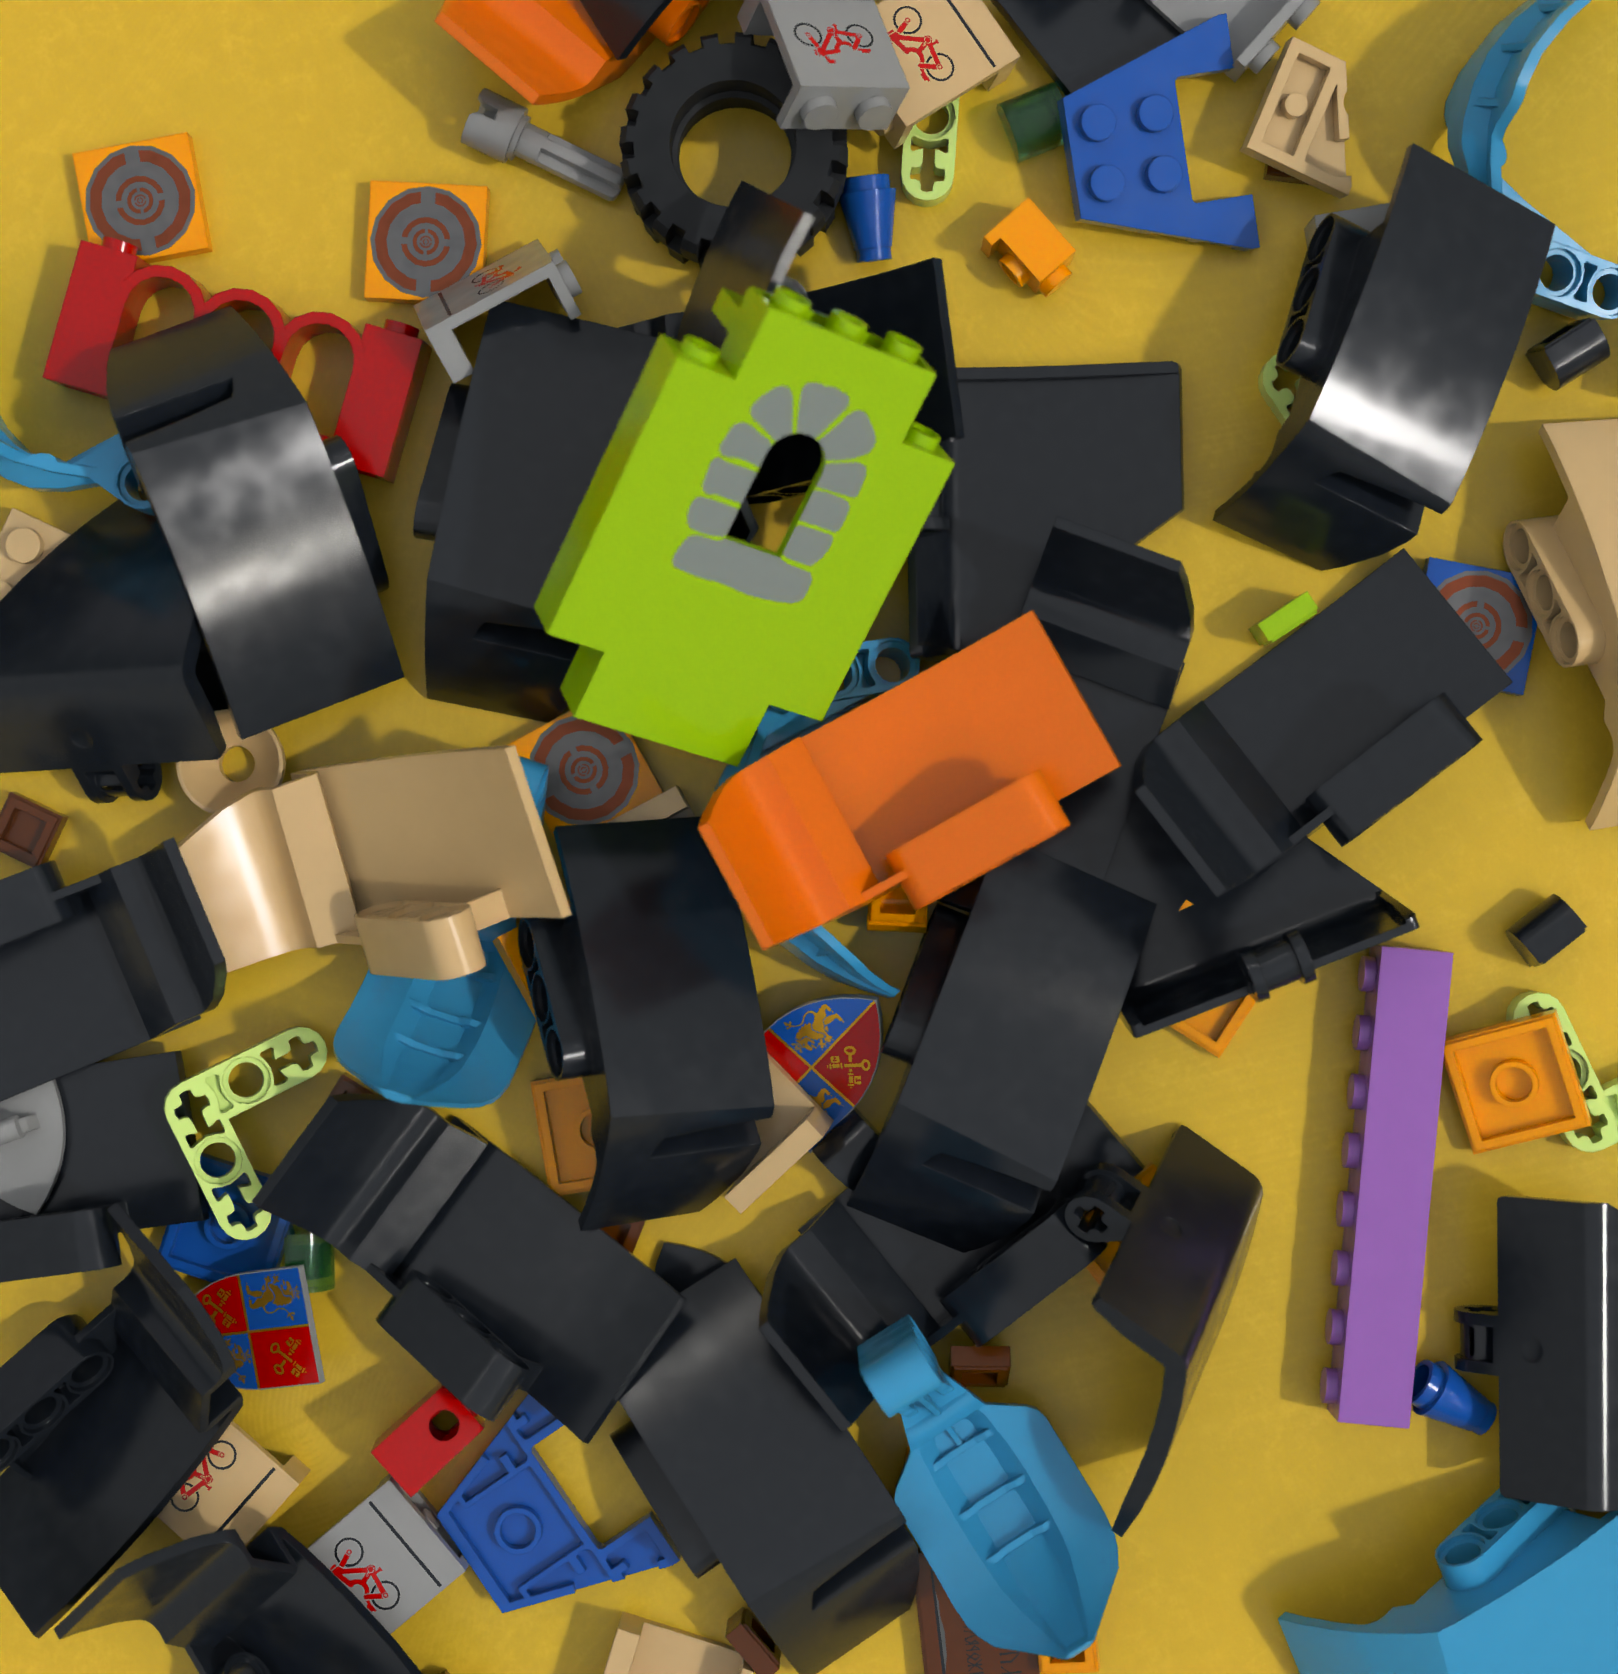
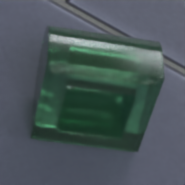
M1054 82L997 104V113L1018 163L1064 145L1057 101L1063 97Z
M292 1226L284 1237L285 1266L304 1264L309 1293L334 1289V1246L299 1226Z

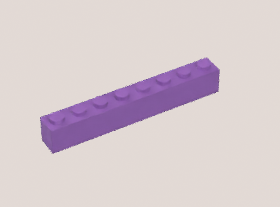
M1375 945L1370 947L1369 956H1362L1359 963L1358 989L1359 991H1366L1364 1015H1356L1352 1032L1353 1049L1360 1050L1358 1074L1351 1073L1347 1087V1106L1349 1109H1355L1353 1133L1346 1132L1344 1134L1341 1152L1342 1166L1349 1168L1347 1191L1339 1192L1336 1205L1337 1226L1344 1227L1342 1250H1334L1331 1260V1283L1338 1286L1336 1309H1328L1325 1324L1326 1343L1333 1345L1331 1368L1324 1367L1322 1369L1320 1378V1400L1322 1403H1327V1410L1337 1422L1410 1428L1453 964L1452 952Z

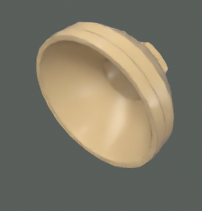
M229 709L214 711L226 744V750L221 758L217 760L176 762L177 777L185 794L202 810L212 814L247 791L257 787H275L282 784L285 776V752L274 730L271 728L241 740L237 735ZM242 746L253 755L255 768L249 778L244 781L235 782L226 776L222 762L225 754L230 749Z

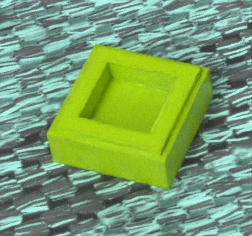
M1308 591L1250 627L1249 630L1260 646H1266L1317 614L1316 610L1319 608Z

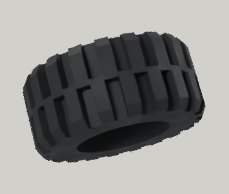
M735 32V43L719 44L718 33L700 37L702 48L690 53L686 46L682 44L668 52L670 64L663 70L657 65H653L642 77L645 87L641 94L632 93L625 109L628 122L626 126L621 127L619 146L623 159L620 164L631 202L636 214L642 219L645 230L656 243L662 242L668 247L669 254L683 264L691 260L698 263L701 269L728 206L707 202L695 195L688 187L680 170L679 155L681 144L687 133L696 123L707 115L722 109H752L776 121L793 84L777 42L772 38L769 39L767 46L764 47L754 44L753 34L744 35L742 32ZM784 129L791 147L790 168L784 182L770 195L805 211L815 218L797 251L800 257L814 246V237L819 231L826 233L835 218V208L837 203L840 202V196L844 191L848 168L847 129Z

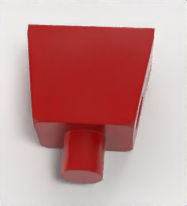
M439 1383L376 1439L371 1454L404 1491L412 1497L484 1429L485 1420L466 1407L446 1387ZM442 1410L452 1412L458 1420L447 1431L437 1428L432 1421Z

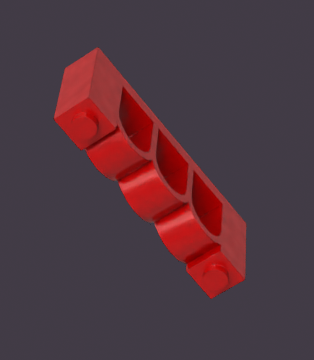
M103 236L101 245L84 240L80 241L42 378L57 385L108 400L106 382L110 349L133 341L139 317L146 301L157 291L169 287L184 288L190 294L194 306L193 319L228 306H232L238 313L246 310L265 312L270 318L274 330L271 352L290 378L292 377L296 359L304 344L313 337L324 333L341 334L349 340L354 359L353 370L334 436H340L348 446L359 474L394 483L432 352V348L424 340L418 338L420 329L399 321L385 319L383 328L366 323L362 335L348 321L333 313L314 311L297 316L291 320L269 298L250 289L232 288L212 296L201 283L188 274L172 266L148 264L136 256L137 246L122 240ZM320 434L322 440L330 438Z

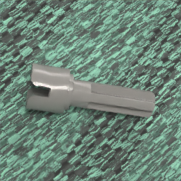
M487 88L482 89L478 96L480 102L479 110L469 114L462 132L461 143L502 163H505L508 159L512 161L517 156L607 201H614L618 197L625 183L621 167L531 124L528 108Z

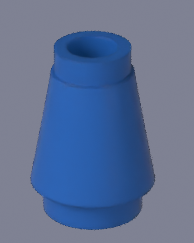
M889 174L849 177L845 180L844 191L839 201L854 251H856L857 263L892 259L891 247L896 188H890Z
M1426 1359L1415 1366L1412 1407L1416 1414L1472 1431L1477 1435H1482L1490 1429L1496 1418V1405L1487 1400L1483 1394L1444 1361L1434 1363Z

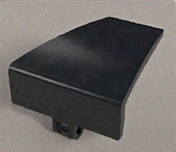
M1164 361L1032 367H956L965 438L939 444L955 462V465L908 554L909 651L911 658L941 662L1019 618L1056 516L1137 545L1184 511L1182 369L1178 363Z
M138 491L143 501L148 500L145 492ZM118 499L58 545L0 601V773L72 769L85 794L91 801L97 804L114 802L120 796H129L134 801L153 800L161 788L162 768L160 763L217 760L225 752L226 744L215 712L195 674L202 635L155 516L136 510Z
M1137 794L1104 880L1157 904L1119 1014V1018L1134 1038L1145 1036L1247 995H1250L1256 1002L1264 1001L1270 998L1269 991L1298 980L1302 984L1315 981L1317 979L1316 968L1409 933L1420 927L1413 911L1309 838L1248 880L1223 895L1216 897ZM1185 900L1194 904L1179 911Z
M1184 1125L1179 1126L1172 1135V1139L1148 1187L1113 1164H1093L1085 1170L1079 1182V1192L1071 1197L1065 1209V1221L1069 1229L1076 1236L1096 1243L1122 1241L1096 1295L1092 1299V1305L1119 1333L1165 1367L1162 1395L1155 1424L1145 1454L1112 1527V1531L1120 1537L1125 1534L1142 1510L1169 1455L1225 1320L1242 1273L1263 1197L1262 1185L1254 1174ZM1112 1182L1115 1187L1112 1193L1107 1196L1105 1192ZM1090 1209L1095 1210L1090 1221L1086 1222L1085 1216Z
M1516 1195L1499 1197L1497 1200L1498 1306L1462 1305L1454 1308V1321L1460 1323V1353L1454 1355V1367L1460 1371L1499 1376L1501 1495L1506 1498L1585 1511L1618 1510V1209L1609 1203Z

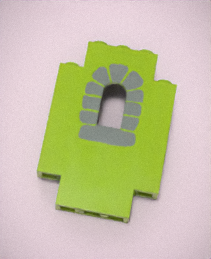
M751 285L750 288L746 289L744 295L724 287L721 288L712 307V312L728 331L720 350L712 344L691 335H685L682 342L662 334L659 335L534 604V608L547 634L580 644L560 687L573 717L738 767L769 705L819 721L823 720L955 465V462L939 445L940 435L932 429L914 422L937 376L935 371L920 356L923 348L919 344L893 331H888L885 338L866 331L868 328L866 323L839 309H833L830 316L810 309L812 303L808 299L781 286H777L772 294ZM795 433L810 435L820 444L822 452L820 466L778 551L774 552L728 536L727 533L771 446L782 437Z

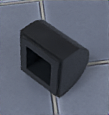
M1586 318L1567 324L1528 349V353L1525 354L1540 379L1549 388L1557 391L1608 359L1610 349L1607 339L1596 319Z
M1552 894L1505 932L1511 944L1529 967H1537L1545 964L1586 931L1585 928L1587 926L1563 899Z
M854 1108L812 1148V1151L838 1180L853 1191L881 1133L857 1108Z

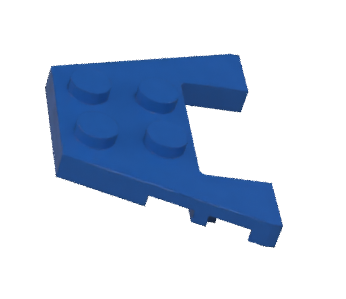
M1226 13L1214 16L1057 101L1076 222L1144 234H1160L1182 238L1185 241L1195 243L1205 242L1228 246L1231 249L1240 251L1260 248L1252 194L1200 203L1193 201L1175 80L1228 72L1234 68L1232 66L1234 63Z
M527 1394L436 1515L501 1612L513 1611L573 1594L580 1588L609 1580L616 1582L625 1579L626 1575L658 1566L659 1569L679 1562L681 1554L652 1511L608 1541L601 1543L597 1540L534 1447V1445L564 1424L530 1394Z

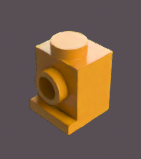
M1029 197L984 236L981 251L988 258L996 251L1001 254L1002 257L998 260V264L1016 286L1021 288L1027 284L1035 294L1040 291L1046 298L1061 287L1072 275L1067 266L1071 264L1076 250Z

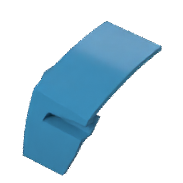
M1499 1488L1436 1548L1435 1559L1442 1578L1414 1604L1393 1607L1379 1620L1362 1625L1321 1620L1284 1612L1278 1618L1300 1674H1618V1510L1609 1511L1601 1519L1576 1513L1575 1509L1506 1498L1501 1495Z

